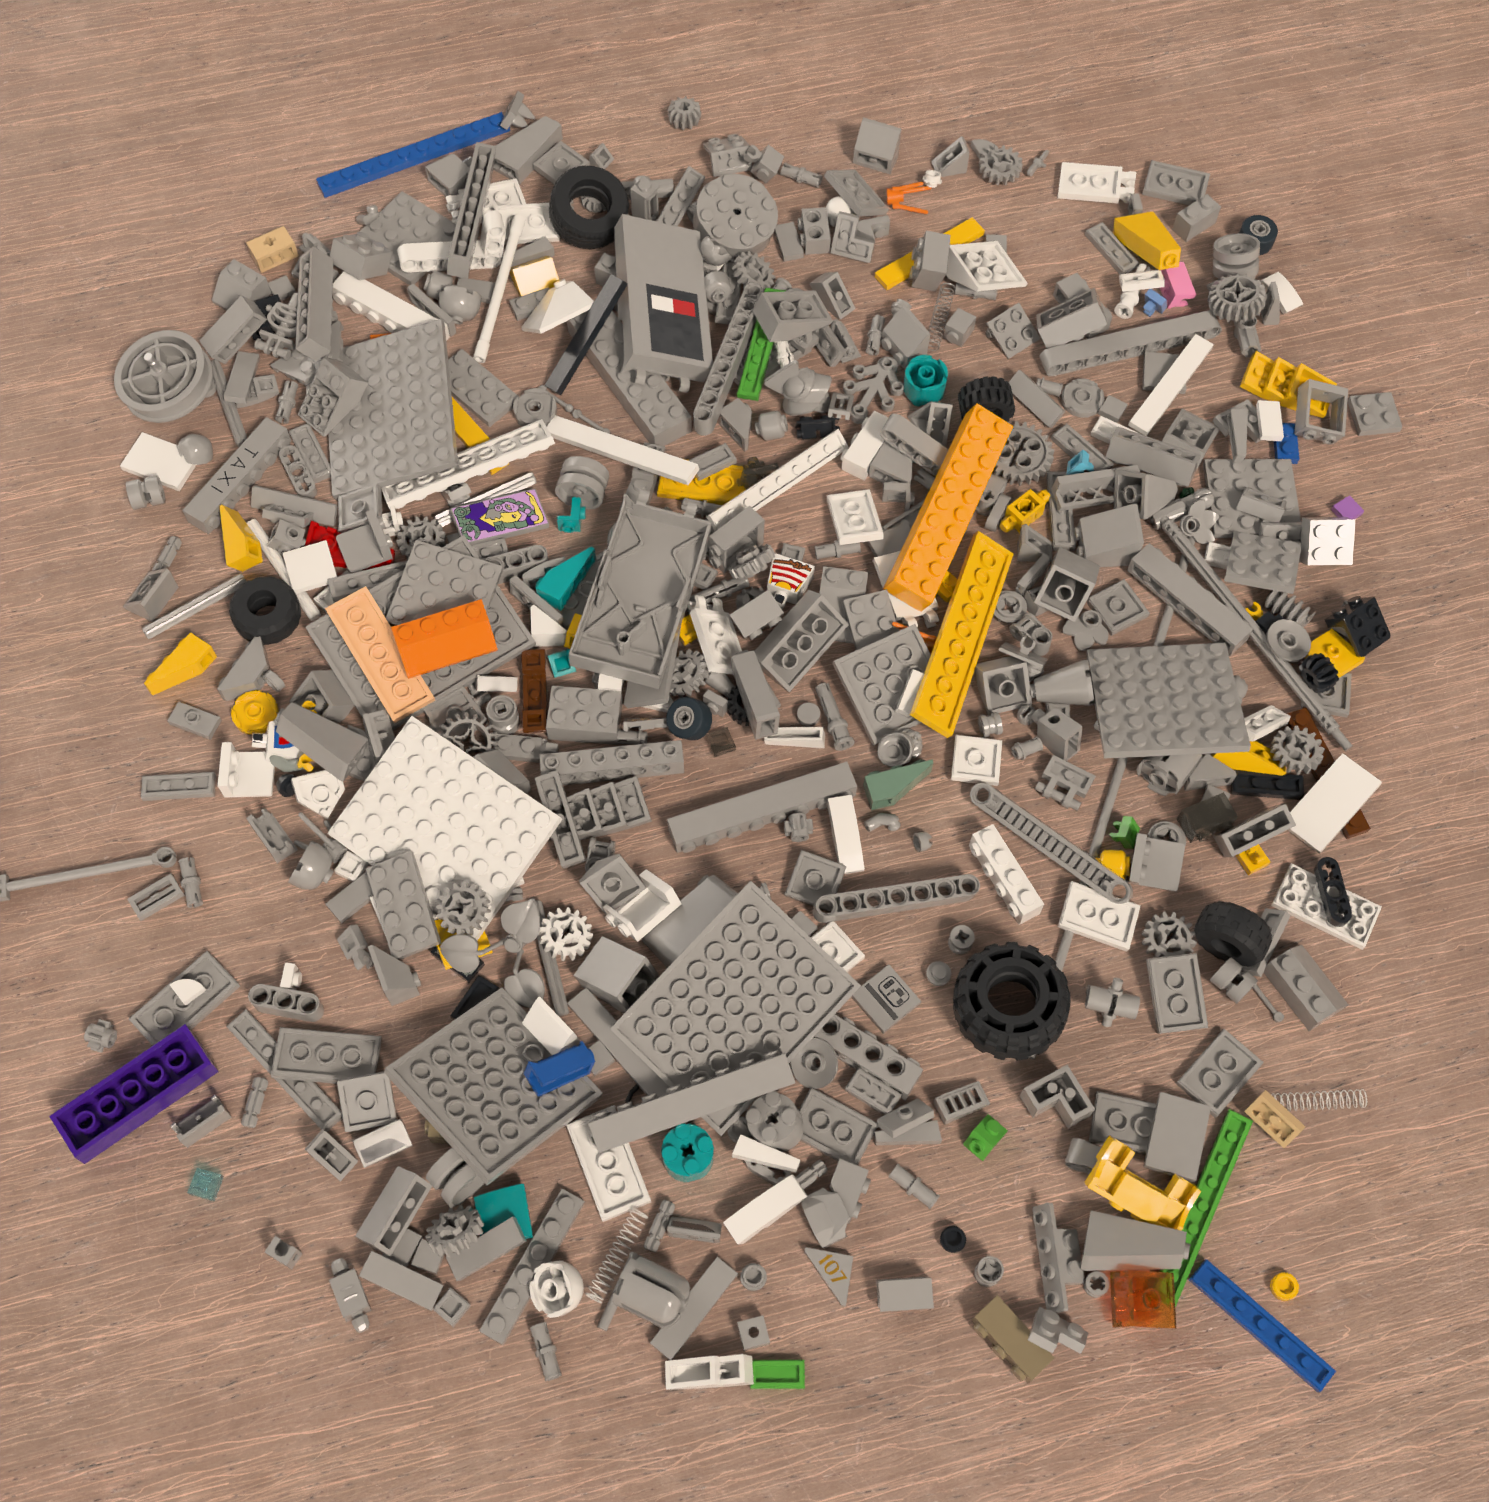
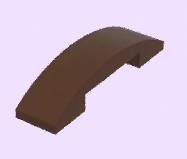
M545 649L525 650L522 652L523 733L547 732Z

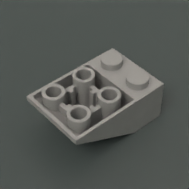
M323 358L297 415L322 436H326L360 402L368 382L345 363Z

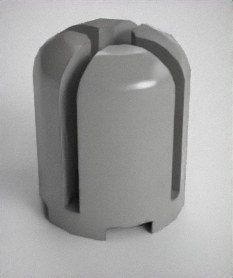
M1202 754L1144 757L1136 769L1137 775L1139 777L1142 774L1149 783L1147 787L1155 793L1166 796L1168 793H1175L1176 795L1202 760Z
M637 1254V1260L631 1258L619 1277L623 1279L619 1295L613 1294L614 1305L660 1328H669L677 1323L681 1313L684 1312L689 1300L690 1286L684 1276Z

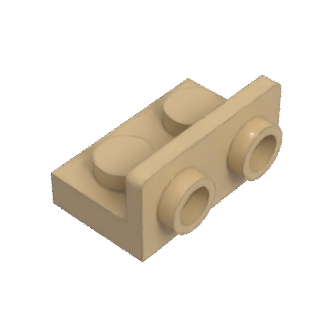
M1266 1090L1244 1111L1283 1148L1305 1128L1295 1116Z

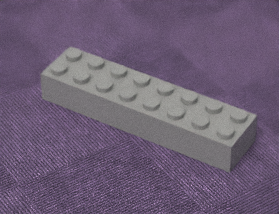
M589 310L567 321L568 332L572 338ZM612 311L586 353V357L649 443L665 446L692 432L691 415L660 374L646 372L644 385L635 383L636 372L634 369L621 374L624 363L623 324Z

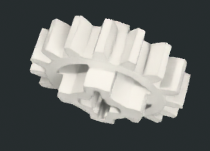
M567 907L564 913H562L560 908H557L555 915L549 912L547 919L543 918L542 927H540L539 935L542 936L539 943L546 944L544 951H553L552 958H555L557 954L561 955V961H564L566 956L574 960L576 953L579 956H583L584 949L588 950L591 944L589 941L593 937V934L589 932L592 925H585L587 917H578V910L574 914L570 913L569 907ZM570 929L567 936L565 935L564 939H562L563 934Z

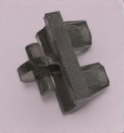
M750 457L747 465H743L741 478L736 480L738 487L744 486L747 490L778 469V463L765 465L764 461L759 462L757 457Z

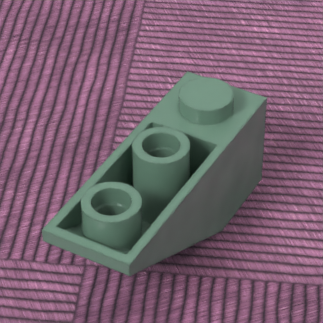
M924 759L917 760L912 765H897L890 770L883 772L873 771L865 776L863 787L871 811L895 805L931 773L934 763L933 759L928 761Z

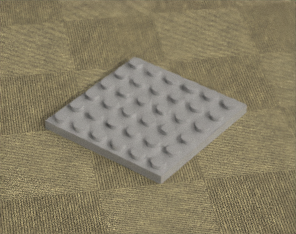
M1226 643L1087 650L1086 656L1090 668L1089 673L1092 681L1104 759L1250 751L1251 745Z
M503 988L488 996L385 1067L384 1071L389 1079L486 1185H489L590 1107L603 1094L587 1076H584L539 1097L536 1095L524 1075L528 1061L537 1063L552 1056V1054L522 1024L527 1013Z

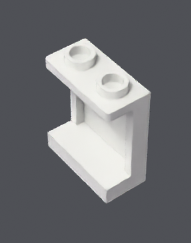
M647 869L639 875L646 886L645 890L622 904L616 910L607 904L603 906L607 914L605 916L606 921L613 928L617 926L626 938L630 936L637 942L682 904L673 888Z

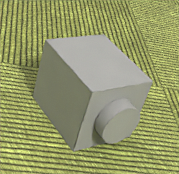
M958 308L946 323L943 338L947 339L950 343L962 347L974 331L976 316Z

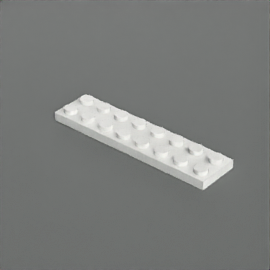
M541 419L457 453V467L382 487L381 489L389 509L392 505H394L395 509H400L409 502L422 500L427 495L434 492H442L451 485L464 483L476 475H484L493 468L504 467L513 460L526 458L530 453L546 450L555 442L544 421Z

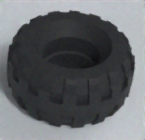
M1006 942V945L1000 946L992 944L986 946L982 952H975L967 960L965 966L961 968L953 992L955 1020H957L960 1031L965 1039L968 1038L980 1052H988L994 1055V1058L1005 1060V1058H1015L1016 1061L1026 1060L1029 1056L1034 1054L1040 1055L1048 1050L1049 1046L1056 1042L1062 1034L1068 1020L1071 1004L1068 981L1064 972H1061L1056 966L1057 962L1046 954L1044 956L1041 954L1038 948L1031 945L1027 947L1020 946L1018 942ZM1001 982H1017L1032 992L1036 1004L1026 1014L1019 1016L1006 1015L992 1006L988 999L989 990Z

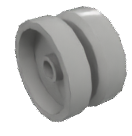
M1229 234L1218 238L1213 246L1214 276L1220 279L1221 276L1227 278L1229 274L1236 276L1238 273L1241 276L1247 274V277H1255L1259 273L1260 241L1248 234Z
M582 456L567 458L562 464L560 477L555 487L556 495L569 506L572 505V497H581L582 506H586V510L598 508L603 502L604 490L609 481V471L604 465L591 458Z
M453 1148L438 1159L426 1176L427 1181L435 1190L443 1189L441 1197L450 1208L466 1201L485 1184Z

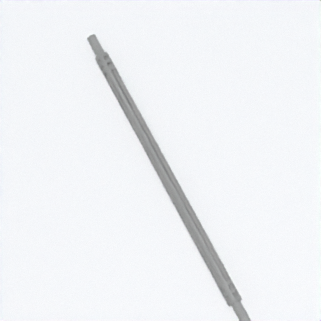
M1167 516L1161 517V528L1224 605L1229 606L1233 613L1247 621L1250 627L1253 628L1249 637L1327 734H1331L1344 751L1352 748L1353 745L1340 731V725L1288 661L1279 658L1272 652L1268 645L1266 634L1176 523Z

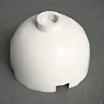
M552 1261L543 1263L534 1270L533 1273L536 1274L534 1280L530 1281L529 1288L531 1299L538 1311L543 1310L548 1314L546 1315L547 1317L552 1318L563 1316L577 1307L583 1296L584 1285L579 1271L573 1265L564 1261Z

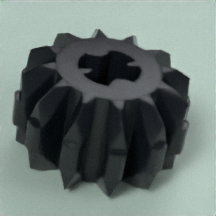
M1315 653L1306 657L1299 666L1300 676L1303 677L1309 689H1313L1315 693L1327 692L1339 681L1338 670L1330 662V658L1325 657L1322 653Z

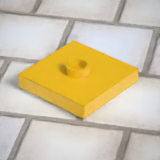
M1333 629L1311 641V648L1306 656L1322 653L1325 657H1329L1330 662L1338 670L1337 675L1339 678L1362 664L1365 660V657H1357L1352 645Z

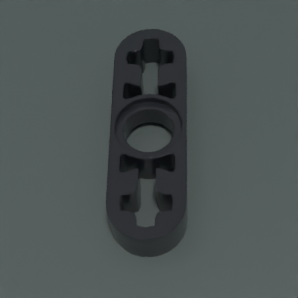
M1323 857L1314 867L1319 892L1328 922L1335 927H1342L1351 919L1352 910L1338 862L1331 857ZM1324 865H1326L1328 869L1331 868L1329 876L1327 870H1322V867ZM1333 886L1337 888L1339 897H1331L1327 893V887ZM1337 908L1340 914H1344V917L1342 919H1340L1339 916L1334 915V913L1337 911Z

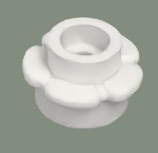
M927 170L922 180L928 187H937V184L942 183L941 173L935 170Z

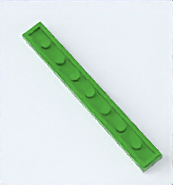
M1230 1109L1225 1115L1196 1186L1201 1190V1193L1191 1207L1182 1231L1187 1232L1185 1243H1190L1188 1260H1182L1180 1269H1160L1149 1294L1150 1297L1173 1309L1177 1305L1253 1123L1252 1120Z

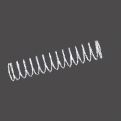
M1361 1089L1359 1091V1103L1361 1108H1365L1363 1096L1361 1094V1091L1363 1089ZM1336 1090L1333 1093L1334 1109H1337V1099L1335 1093L1339 1092L1338 1090ZM1342 1090L1340 1093L1339 1102L1341 1109L1344 1108L1342 1092L1345 1090ZM1310 1091L1308 1094H1307L1306 1092H1303L1302 1094H1300L1299 1092H1297V1093L1301 1096V1097H1300V1107H1301V1110H1302L1301 1099H1302L1303 1110H1304V1101H1303V1098H1302L1303 1093H1305V1094L1307 1095V1108H1308L1309 1111L1311 1110V1103H1310V1099H1309V1093H1312V1094L1314 1095V1097H1313V1106H1314V1109L1317 1110V1100H1316L1315 1094H1314L1313 1092ZM1322 1091V1093L1325 1092L1327 1094L1326 1104L1327 1108L1330 1110L1331 1103L1328 1095L1329 1092L1327 1093L1326 1091ZM1354 1091L1353 1106L1357 1108V1098ZM1291 1092L1288 1095L1286 1094L1287 1109L1289 1112L1291 1111V1104L1289 1100L1290 1094L1294 1096V1110L1297 1111L1298 1109L1297 1100L1295 1097L1297 1093H1295V1095ZM1318 1092V1093L1320 1094V1107H1321V1109H1322V1106H1321V1098H1322L1323 1109H1324V1101H1323L1322 1093ZM1346 1092L1347 1108L1350 1109L1351 1102L1348 1092ZM1277 1093V1094L1281 1097V1099H1280V1104H1281V1102H1282V1104H1283V1106H1284V1102H1283L1282 1096H1281L1279 1093Z
M632 1208V1211H630V1214L631 1212H634L639 1216L648 1219L647 1215H645L637 1209ZM631 1214V1216H632L633 1218H631V1217H627V1218H626L627 1221H628L630 1224H626V1223H625V1224H623V1226H624V1225H629V1226H632V1227H634V1228H636V1229L642 1231L641 1229H639V1228H637L635 1225H633V1224L628 1220V1218H629V1219H633V1220H635V1221H638V1222L642 1223L643 1225H645V1223H643V1222H641L640 1220H638L637 1218H635L632 1214ZM620 1230V1233H621L624 1237H622V1236H616V1239H617L620 1243H618V1242H613V1245H614V1243H616V1244L622 1245V1246H624V1247H626V1248H628V1249L631 1250V1248H629V1247L626 1246L624 1243H622L617 1237L624 1238V1239H626V1240H628V1241H630V1242H632V1243H635V1242H633L632 1240H630L629 1238H627L621 1231L628 1232V1233H630V1234H632V1235H634V1236H636V1237H638V1236L635 1235L634 1233H632L630 1230H628V1231H626V1230ZM610 1248L609 1251H610L614 1256H612V1255H606V1258H607L610 1262H608V1261H602V1263H603V1265H604L605 1267H607V1266L604 1264V1262L609 1263V1264H612V1265H614V1266H616V1267H618V1268H621L620 1266H618L617 1264H615L614 1262H612L607 1256H611V1257H614V1258H616V1259H618V1260H620V1261H622V1262H625V1261H623L622 1259H620L618 1256H616L611 1250L618 1251V1252H620V1253H622V1254H624V1255H626V1256H628V1255H627L626 1253H624L623 1251H621L619 1248H617L618 1250L613 1249V1248ZM599 1267V1270H600V1271H601V1269H605V1270H608V1271H610V1272H612V1273L618 1275L616 1272H614L613 1270H611L609 1267H607L608 1269L603 1268V1267ZM601 1271L604 1275L598 1274V1273L595 1274L596 1277H597L600 1281L592 1280V1283H593L596 1287H592V1286H589V1287L594 1288V1289H597V1290H599V1291L604 1292V1293L607 1294V1292H605L603 1289H601L600 1287H598V1286L593 1282V1281H596V1282H599V1283H601V1284H604V1285H606V1286H608V1287H611V1286H609L608 1284H606L604 1281H602L597 1275L606 1277V1278H608V1279H610V1280H612V1281H614V1280H613L612 1278H610L608 1275H606L603 1271ZM589 1288L594 1294L585 1293V1295L598 1303H602L599 1299H604Z

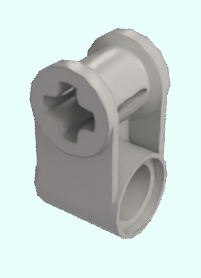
M991 474L975 509L977 513L983 516L990 515L1000 494L1004 493L1008 482L1007 479Z
M1026 612L1023 615V619L1016 624L1010 625L1009 630L1016 640L1021 641L1024 636H1027L1024 641L1026 646L1030 647L1034 640L1037 641L1035 648L1031 650L1032 653L1044 656L1049 652L1053 637L1052 633L1033 614Z
M593 837L591 838L585 864V873L596 861L615 854V841L607 843L596 841V838Z
M1073 1138L1066 1156L1065 1165L1073 1170L1090 1174L1098 1161L1096 1155L1101 1147L1082 1139Z

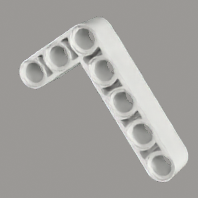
M489 211L484 215L481 239L476 242L470 269L496 268L501 264L506 231L500 212ZM452 241L407 243L399 246L397 252L401 269L404 272L447 271Z

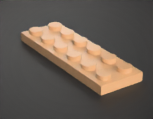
M366 586L325 608L394 724L435 701L421 675L408 679L391 626Z

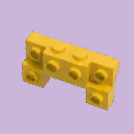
M1109 1135L1096 1155L1098 1161L1084 1182L1086 1186L1109 1200L1108 1203L1119 1211L1126 1209L1131 1212L1130 1216L1136 1221L1148 1222L1182 1231L1187 1215L1201 1190L1186 1179L1174 1174L1163 1191L1127 1170L1126 1166L1135 1152L1131 1147Z

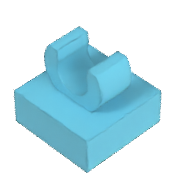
M1084 449L1068 461L1066 475L1085 473L1084 470L1094 471V465L1089 462V454Z

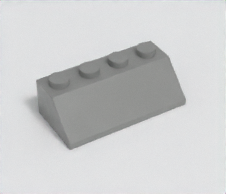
M808 590L754 652L762 671L787 692H790L849 624L822 594Z

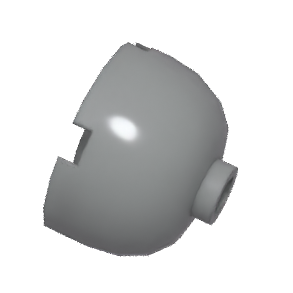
M446 286L444 291L440 289L439 307L454 319L455 324L461 325L463 322L474 319L480 310L481 295L473 291V295L466 293L467 288Z
M312 840L288 883L304 890L315 889L322 882L327 884L334 872L330 869L332 864L331 854L322 845Z

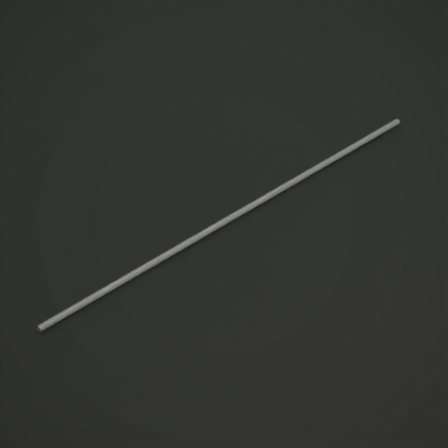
M1187 536V538L1189 539V541H1190V542L1193 544V546H1194V544H1195L1194 538ZM1182 554L1179 567L1186 573L1189 561ZM1166 604L1153 646H1163L1174 612V609ZM1128 757L1118 758L1088 853L1094 858L1098 857ZM1080 880L1079 884L1085 885L1087 887L1089 886L1082 880ZM1064 930L1055 959L1057 962L1056 966L1061 972L1074 935L1069 930ZM1034 1054L1028 1058L1035 1060L1036 1055Z

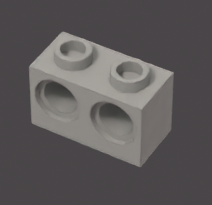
M826 207L802 209L801 218H798V230H802L800 243L801 246H804L805 255L830 253L831 238Z

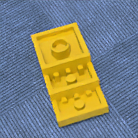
M1255 351L1250 358L1240 387L1268 401H1278L1280 406L1296 411L1298 387L1308 379L1337 385V383L1302 363L1296 367L1280 357L1273 361ZM1311 399L1309 415L1324 418L1330 403Z

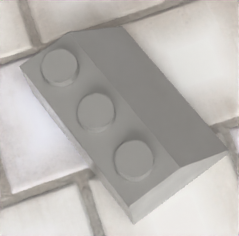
M1095 288L1036 315L1038 332L1047 349L1064 345L1072 340L1078 341L1085 334L1098 332L1107 325L1106 315Z
M1303 945L1291 948L1268 963L1264 970V974L1308 1031H1311L1349 1006Z

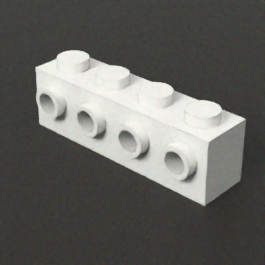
M994 824L972 834L969 844L970 850L979 860L985 875L991 879L997 894L1006 903L1010 915L1016 919L1019 925L1039 915L1044 903Z

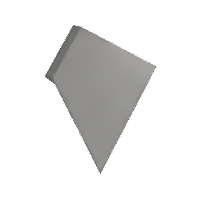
M931 401L907 416L912 424L946 447L953 404Z

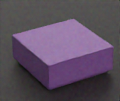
M1350 495L1333 505L1331 509L1337 517H1348L1354 520L1364 512Z

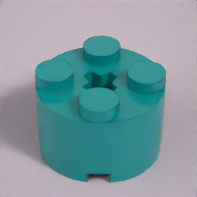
M919 355L909 362L904 375V394L914 406L918 407L926 405L931 401L938 402L943 399L948 378V369L945 363L940 359H933L930 355Z
M679 1124L665 1136L661 1149L662 1160L667 1173L672 1178L685 1183L699 1180L708 1174L713 1165L714 1148L709 1134L704 1129L692 1124ZM692 1150V1155L683 1156V1151Z

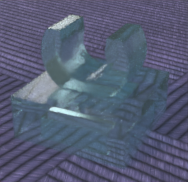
M197 1168L187 1193L191 1196L214 1202L224 1176Z

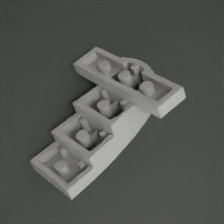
M557 770L535 778L543 806L562 818V821L549 839L555 844L563 869L586 861L580 840L600 837L652 822L637 776L615 784L610 782L592 790L587 788L569 797H566L561 777Z

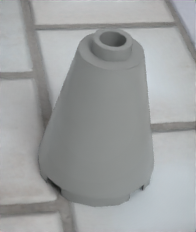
M1088 659L1035 678L1034 684H1030L1031 697H1036L1037 702L1094 705Z

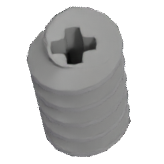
M1272 590L1265 600V608H1272V614L1280 613L1284 619L1295 621L1303 628L1314 617L1315 613L1308 614L1311 607L1301 608L1303 605L1302 600L1294 603L1296 595L1288 598V593Z

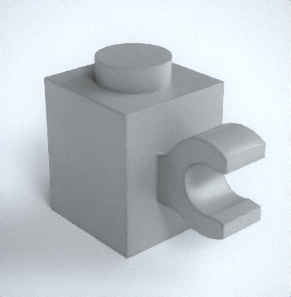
M751 144L747 148L748 153L743 158L749 163L754 162L750 172L767 183L777 174L784 156L770 145H767L760 152L756 146Z

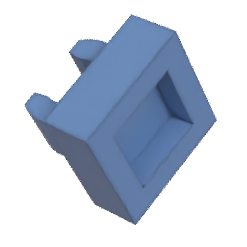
M1152 289L1146 292V304L1143 307L1145 309L1143 313L1149 317L1153 315L1155 310L1162 314L1167 308V299Z

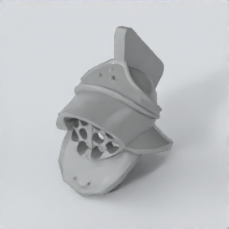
M793 360L765 379V386L784 395L782 405L784 412L789 416L803 415L812 411L828 413L831 401L827 391L831 386V376L815 373L814 370L808 367L799 369L798 361Z

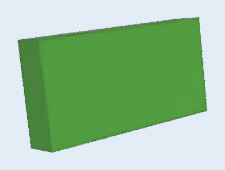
M752 1360L754 1384L750 1385V1389H805L804 1360Z

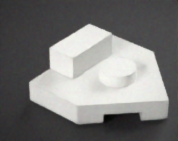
M327 770L291 779L297 802L326 819L329 818L345 790L343 782Z

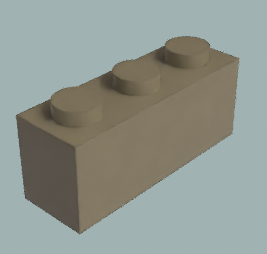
M998 1295L971 1320L975 1324L973 1326L975 1332L982 1339L987 1338L994 1345L992 1347L993 1352L1001 1360L1006 1359L1011 1364L1012 1373L1021 1382L1023 1380L1027 1383L1031 1382L1054 1359L1049 1351L1028 1341L1030 1330Z

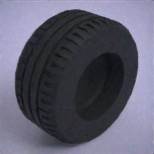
M590 165L577 166L564 172L555 182L550 197L549 218L554 230L568 244L583 249L603 248L615 241L614 228L621 215L628 214V194L621 181L609 171ZM580 196H590L596 198L605 206L607 214L599 219H586L579 216L572 209L570 202Z

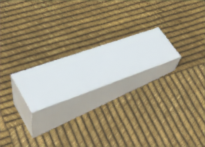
M778 727V734L765 737L764 741L766 745L825 748V732L823 727Z
M741 1134L732 1153L733 1158L795 1173L800 1164V1159Z

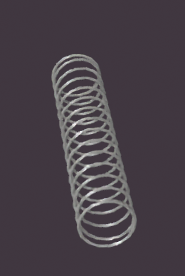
M945 283L941 284L937 300L940 297L952 296L953 299L954 291L942 292L941 290L944 288L941 287ZM941 293H942V294H944V293H949V294H951V295H946V296H940ZM946 311V312H941V313H936V312H935V314H934V312H933V316H932V320H931L930 326H932V324H933V323H932L933 319H936V318L934 317V315H938V314H942V313H947V314H948V312H947V311ZM943 330V332L941 333L942 336L939 337V338H936V339H940V340H941V338L943 337L944 330ZM931 341V342H933V343H937V344H938L937 347L940 348V342H939V341H937V342Z

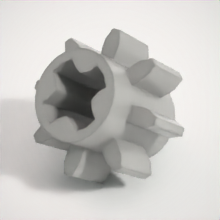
M804 813L792 814L788 817L789 821L784 822L785 836H791L793 842L806 841L809 839V834H813L812 819H807Z
M102 1019L98 1020L97 1025L91 1023L84 1035L85 1042H89L87 1047L103 1053L104 1047L112 1048L117 1038V1031L113 1029L114 1025Z

